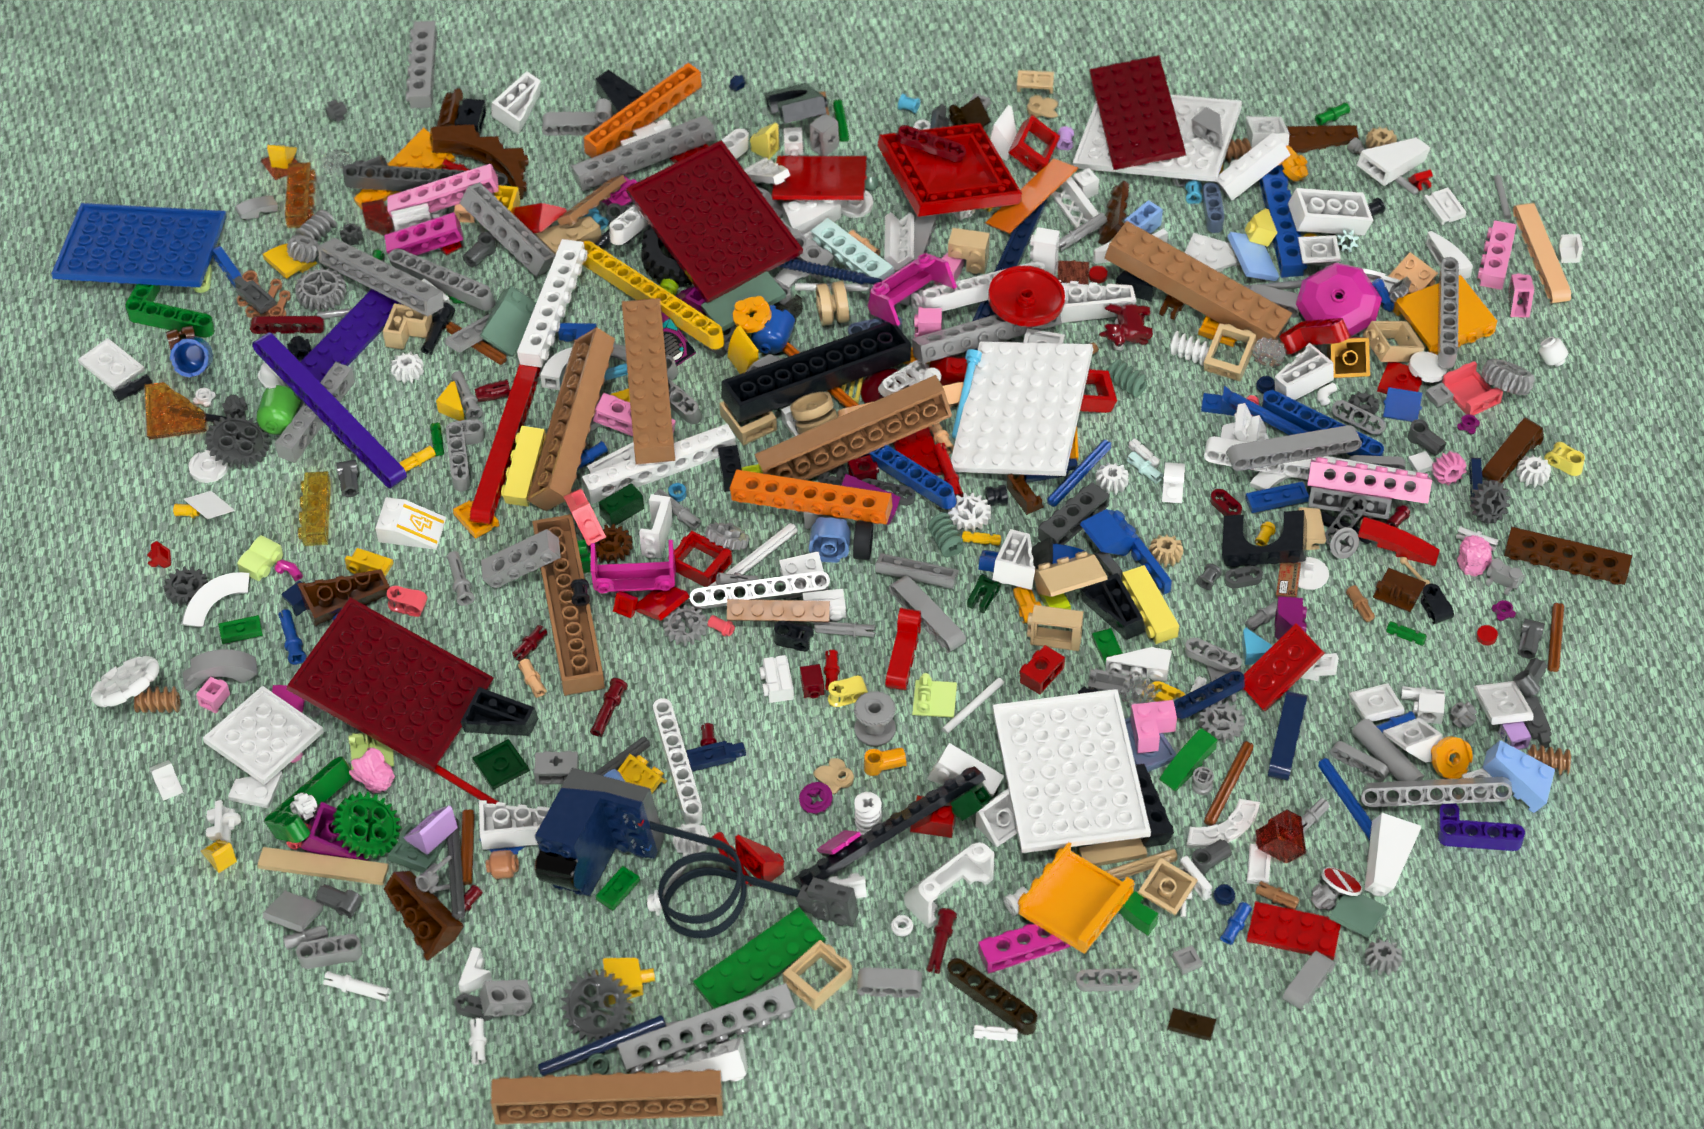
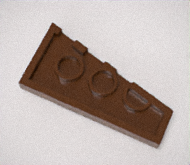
M1357 125L1286 126L1289 132L1288 146L1294 152H1301V154L1307 153L1309 150L1326 149L1329 146L1347 145L1352 139L1358 138Z
M1124 180L1119 185H1115L1110 192L1112 196L1106 207L1108 210L1105 213L1107 222L1099 230L1100 237L1098 243L1102 245L1107 244L1124 225L1122 220L1124 221L1126 218L1124 210L1127 208V203L1125 201L1129 193V183Z

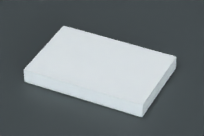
M108 338L78 359L82 366L112 390L126 385L128 381L133 380L145 371L143 365Z
M1515 681L1474 686V693L1491 725L1533 720V712Z

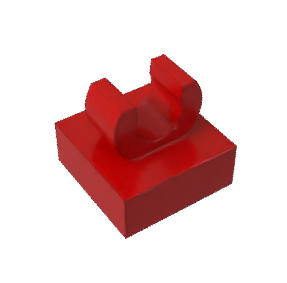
M1430 169L1416 173L1408 178L1412 185L1416 184L1418 191L1423 190L1422 183L1425 184L1427 189H1430L1432 184L1429 179L1433 177Z
M158 541L152 543L151 551L147 554L151 558L148 565L151 567L160 565L163 568L171 566L170 549Z
M619 591L616 593L613 612L632 618L635 614L638 598Z

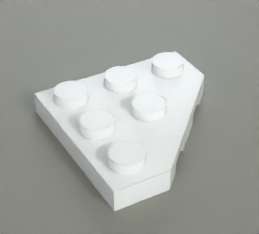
M1193 233L1184 252L1218 272L1224 271L1225 268L1231 266L1236 267L1240 265L1231 243Z

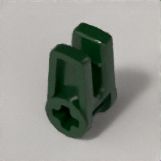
M981 574L967 600V607L973 609L976 603L979 602L980 597L984 595L979 604V612L984 614L993 598L1000 591L1002 583L987 578L985 574Z

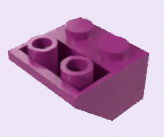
M1278 596L1274 637L1278 640L1295 623L1306 632L1307 606H1303V598Z

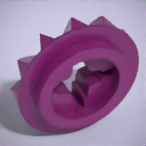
M813 782L806 785L799 795L801 807L808 814L814 813L815 815L825 812L831 806L833 799L831 789L822 782ZM819 795L822 801H816L815 803H813L811 797H817Z

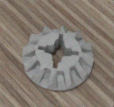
M1343 527L1342 529H1336V533L1330 535L1331 542L1328 544L1330 552L1335 557L1345 559L1352 556L1357 550L1359 537L1352 528ZM1341 539L1345 540L1348 546L1342 545L1339 541Z

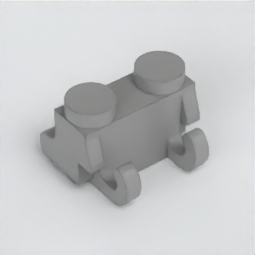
M1493 559L1486 574L1490 576V579H1487L1485 585L1490 587L1494 581L1506 587L1504 594L1508 596L1513 588L1518 589L1525 575H1523L1519 568H1511L1503 564L1502 560Z

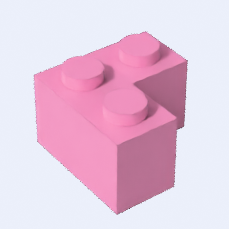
M918 308V314L914 316V327H918V329H915L914 338L942 330V308Z
M1173 700L1131 704L1130 721L1137 753L1158 751L1159 733L1175 732L1177 715Z

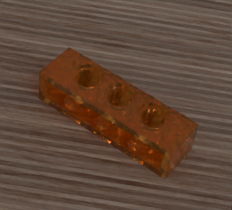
M310 162L288 163L285 206L287 228H300L302 224L306 223L313 216L311 207H314V197L312 194H315V185L312 181L316 180L315 169L312 170Z

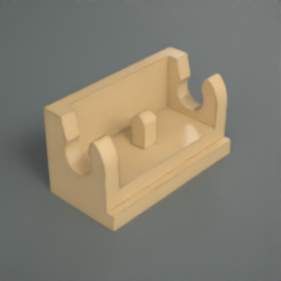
M1018 70L1017 92H1021V88L1049 89V94H1053L1054 72Z
M1299 507L1298 510H1304L1307 519L1306 550L1320 549L1319 545L1313 544H1325L1326 542L1321 511L1319 508Z

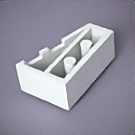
M794 200L782 203L784 221L793 229L799 230L802 235L811 231L827 218L833 222L841 219L840 200Z
M949 743L936 761L927 779L944 785L947 780L954 779L962 774L965 769L975 766L983 773L986 779L983 781V784L991 796H993L1004 775Z

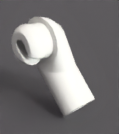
M1330 383L1318 391L1317 401L1320 402L1321 406H1326L1331 402L1328 396L1337 391L1336 385Z

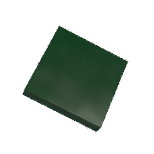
M509 739L472 757L473 763L492 790L530 771L528 765Z

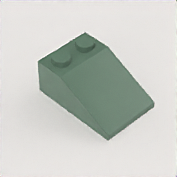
M510 286L500 294L480 336L506 355L512 357L522 341L536 303L513 286Z

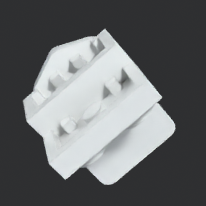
M1245 403L1238 404L1235 422L1225 424L1222 427V438L1244 442L1269 439L1260 415L1252 417Z

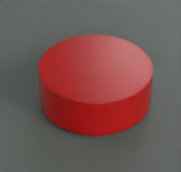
M1093 266L1089 270L1091 282L1100 284L1107 280L1108 271L1105 267Z
M1483 625L1479 627L1476 638L1483 645H1493L1497 641L1498 632L1493 626Z

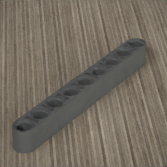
M347 164L343 168V179L345 186L348 188L406 191L466 171ZM496 172L498 185L508 186L507 176Z

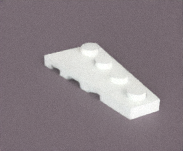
M766 157L744 169L750 179L756 183L764 182L765 184L773 183L778 185L790 176L787 168L781 165L778 166V163H773L772 160H768Z

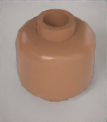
M511 850L494 851L490 854L489 859L486 860V870L488 873L491 872L492 877L495 879L512 878L515 872L519 870L518 856L513 854Z

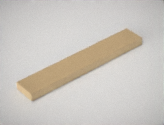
M263 847L257 864L258 869L383 886L389 870L387 863Z

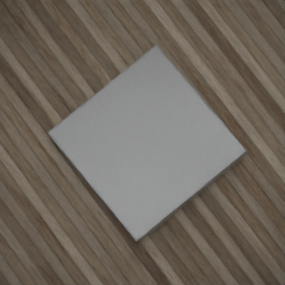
M284 891L263 912V919L302 932L322 912L323 904Z

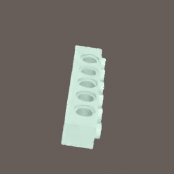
M829 218L811 230L812 240L823 249L829 250L836 262L845 265L848 271L862 272L866 276L880 278L882 281L895 273L892 265ZM868 284V286L872 289L873 285Z

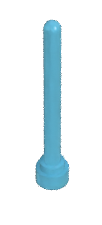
M968 349L965 359L968 365L952 432L954 439H956L964 404L970 392L975 365H978V362L981 361L982 353L974 349Z

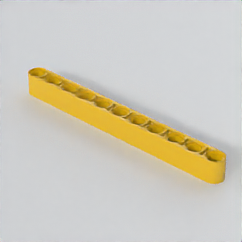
M582 241L584 242L585 250H587V259L582 264L586 268L635 300L660 298L661 311L678 328L710 349L716 350L724 346L723 331L719 324L594 243Z

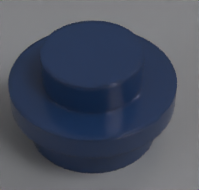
M736 75L730 80L729 88L737 92L744 88L746 82L743 75Z
M1262 376L1257 381L1256 388L1263 394L1266 391L1275 390V381L1270 376Z
M1219 885L1214 890V900L1220 905H1230L1235 900V891L1230 885Z

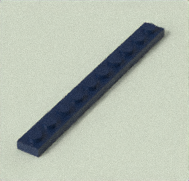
M1047 199L1012 231L995 271L1020 265L1031 236L1047 204ZM988 300L981 301L973 321L996 315Z

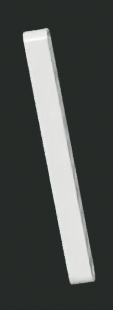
M736 129L722 139L735 159L748 150L749 133L745 129ZM633 205L610 223L611 243L622 245L649 225L636 205Z
M1210 437L1206 441L1204 458L1211 463L1232 466L1226 454L1227 449L1232 445L1247 442L1222 437ZM1330 456L1322 457L1327 458L1328 462L1336 463V460L1347 461L1348 465L1356 466V463L1367 464L1368 468L1371 469L1381 466ZM1311 459L1249 470L1308 480ZM1387 467L1388 471L1396 472V469H1398ZM1329 468L1325 470L1324 476L1326 478H1333L1335 471ZM1406 470L1408 474L1416 475V472ZM1347 472L1344 475V479L1346 481H1353L1355 474ZM1365 476L1364 482L1366 484H1373L1375 476ZM1387 478L1384 481L1386 487H1393L1395 484V479ZM1407 481L1404 484V488L1406 490H1413L1415 482Z

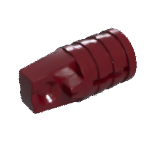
M507 379L489 383L475 389V396L478 402L505 398L510 393Z

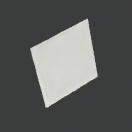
M212 491L184 499L207 519L235 511Z

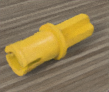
M429 445L417 453L413 452L412 456L399 462V464L407 472L416 466L420 467L422 463L435 457L436 454Z

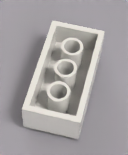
M1296 188L1288 202L1297 231L1343 234V229L1349 233L1353 229V235L1365 236L1373 222L1364 193Z

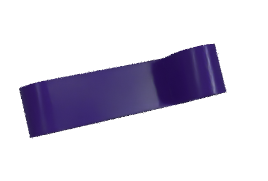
M1456 803L1441 804L1437 828L1438 841L1442 845L1517 851L1522 847L1525 837V830L1522 826L1509 823L1460 820L1459 807Z

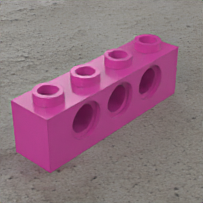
M455 212L384 235L388 255L394 249H402L417 256L463 240L461 223Z
M1030 923L1014 931L1008 930L1001 935L984 938L978 942V953L989 974L1069 948L1070 945L1036 924Z

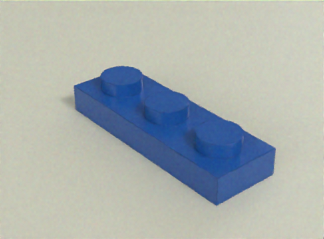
M1298 482L1246 493L1245 499L1251 513L1308 502L1309 495L1304 483Z
M1140 538L1133 541L1131 551L1133 559L1136 562L1139 561L1142 566L1145 565L1154 583L1163 595L1171 592L1172 580Z

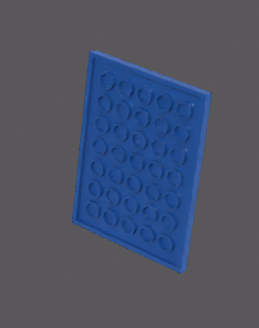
M81 203L51 273L52 278L201 288L213 255V248L216 247L227 217L226 211Z

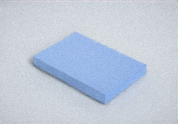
M1236 232L1228 234L1227 237L1246 277L1270 281L1278 280L1279 274L1264 245L1250 242L1247 234Z

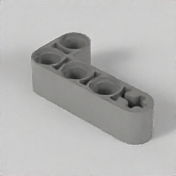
M599 99L595 104V112H547L543 115L542 133L546 136L589 134L613 117L612 104L607 99Z
M665 355L666 366L668 367L670 408L687 423L697 424L702 420L700 408L694 399L672 382L678 375V368L674 358L670 355Z
M478 419L455 421L446 426L452 483L454 489L459 492L466 491L471 486L466 445L478 444L485 439L483 423Z

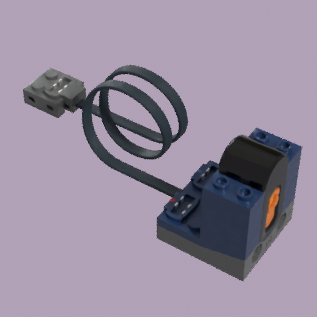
M576 768L570 770L535 834L539 847L535 861V874L538 880L550 883L560 890L572 891L577 895L591 896L615 849L621 852H630L639 857L655 859L665 840L663 833L713 846L730 854L735 862L724 855L712 852H699L684 856L674 862L660 879L658 897L666 922L674 931L690 938L703 939L716 936L727 930L736 921L746 900L747 889L745 881L754 886L797 897L798 906L802 911L811 913L820 920H830L839 925L853 927L859 914L854 888L813 877L810 886L803 884L801 890L744 875L738 855L728 844L714 838L660 824L650 788ZM697 861H716L726 864L736 871L733 872L717 867L693 869L678 877L669 886L663 898L664 888L670 877L687 864ZM715 875L736 880L733 891L720 907L707 914L686 915L668 906L675 891L681 885L696 877ZM741 889V895L734 911L725 921L713 928L691 930L676 924L669 917L671 916L678 921L690 924H702L713 921L723 915L733 905Z

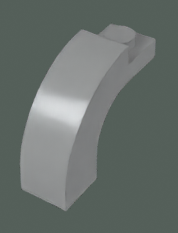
M230 649L213 650L199 654L190 659L191 667L183 672L184 689L192 691L210 677H228L245 683L257 674L256 657L242 651Z

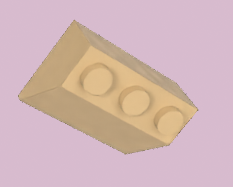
M1087 551L1076 553V557L1071 559L1068 557L1059 558L1057 563L1051 565L1049 562L1039 564L1038 569H1035L1034 573L1038 594L1050 597L1108 579L1096 556L1087 553Z

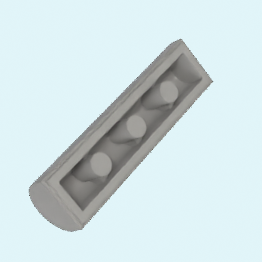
M883 553L880 554L875 564L876 573L899 578L907 575L913 581L949 589H955L958 580L959 570Z
M1364 719L1354 727L1352 734L1377 760L1389 768V772L1397 781H1418L1424 778V775L1370 719Z

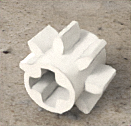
M303 792L293 796L295 801L290 804L292 813L299 814L304 820L314 817L313 812L317 810L315 798Z

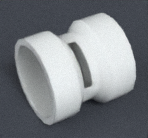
M1025 887L1019 888L1013 895L1009 894L1004 897V904L1013 916L1019 914L1018 900L1023 893L1028 892Z

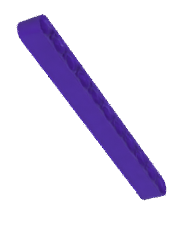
M268 332L252 343L253 349L259 357L387 488L394 487L407 477L405 469L272 333Z

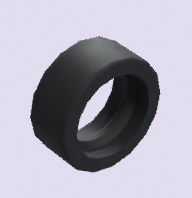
M856 522L853 541L854 559L869 560L871 557L874 530L872 522Z

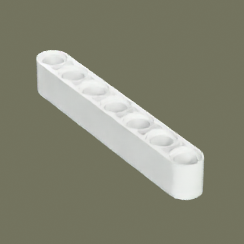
M1040 262L1019 265L1032 266L1044 270V264ZM1003 270L956 281L957 288L955 289L946 285L928 288L922 293L923 308H942V311L988 300L989 285L992 279Z
M817 571L697 588L690 594V603L692 606H695V609H707L727 606V599L771 600L800 596L802 593L826 591L829 587L830 578L827 573ZM822 577L826 580V584L824 586H817L815 579ZM802 580L806 586L804 589H797L794 585L795 582ZM777 583H782L786 589L783 592H777L774 586ZM757 586H763L766 591L762 595H757L754 589ZM736 589H743L745 595L742 598H738L734 595V591ZM718 591L725 594V598L721 601L714 598V594ZM701 594L705 597V600L699 604L694 602L693 598L695 595Z
M660 698L653 704L654 720L683 819L686 824H700L703 820L702 804L674 710L668 699Z

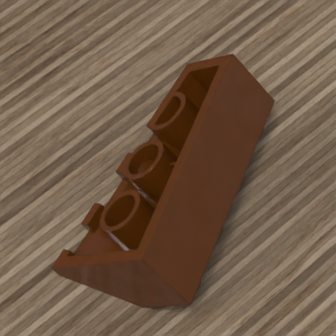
M381 569L355 573V575L345 577L344 575L337 576L334 579H320L310 583H297L305 608L314 626L333 619L350 597L366 605L387 596V590L390 588Z
M411 871L393 872L384 887V891L396 911H400L404 918L403 923L406 928H410L415 937L413 939L417 946H421L424 951L423 956L425 960L429 961L456 940L464 925L459 920H456L450 910L429 890L423 892L418 889L415 881L417 877Z

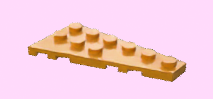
M423 128L388 163V166L441 169V166L445 167V165H442L445 159L452 162L456 160L450 153H432L430 133ZM362 189L354 197V201L364 212H367L386 201L388 196L402 191Z

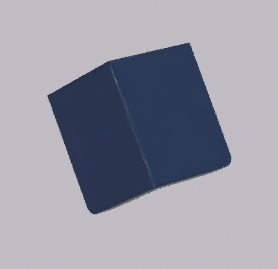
M297 583L281 594L282 598L292 606L296 617L306 610Z

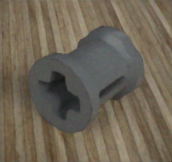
M1208 563L1204 567L1203 574L1198 576L1196 582L1198 586L1211 590L1214 581L1221 576L1222 572L1218 566Z

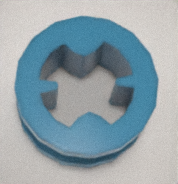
M674 483L668 488L669 496L677 502L683 501L686 498V488L683 484ZM674 491H676V492L681 491V493H680V494H678V493H677V494H674Z

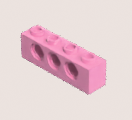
M1494 220L1493 228L1489 227L1487 238L1490 241L1486 240L1484 252H1487V254L1482 255L1480 264L1484 265V268L1480 267L1478 279H1481L1480 286L1499 290L1503 289L1517 224Z
M603 393L595 408L596 412L593 421L633 436L630 402ZM672 419V430L674 433L676 420Z

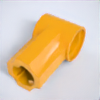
M1017 586L1013 589V594L1019 606V615L1023 617L1024 624L1028 623L1029 612L1033 613L1034 605H1042L1039 601H1036L1032 590Z
M901 747L886 751L878 749L866 751L864 755V772L869 776H876L882 770L906 766L907 761L904 749Z

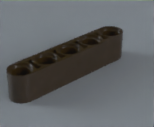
M954 958L948 962L947 979L953 986L1012 1028H1016L1019 1033L1031 1035L1036 1031L1037 1013L1034 1009L963 959ZM1028 1020L1031 1023H1024L1023 1021Z

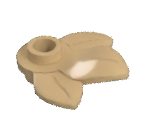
M1034 95L1029 99L1027 113L1036 118L1041 117V115L1046 118L1058 117V114L1054 111L1058 106V102L1052 98L1043 99L1040 95Z
M831 758L829 766H820L813 772L817 780L826 784L831 789L832 795L836 794L840 788L850 787L854 780L853 772L846 768L843 760L838 758Z

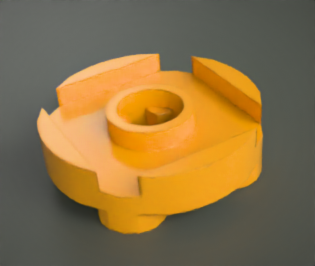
M1286 146L1290 156L1279 165L1282 164L1285 168L1283 173L1288 178L1296 182L1302 181L1308 175L1307 160L1304 156H1299L1290 146Z
M762 296L749 297L735 303L733 320L736 326H741L747 333L762 330L765 327L764 324L771 320L772 312L770 306ZM756 312L753 317L749 316L750 313Z
M1448 736L1441 739L1431 749L1433 768L1439 776L1459 779L1468 772L1469 769L1467 767L1469 762L1472 763L1473 753L1469 743L1458 737ZM1451 754H1455L1453 762L1449 761Z

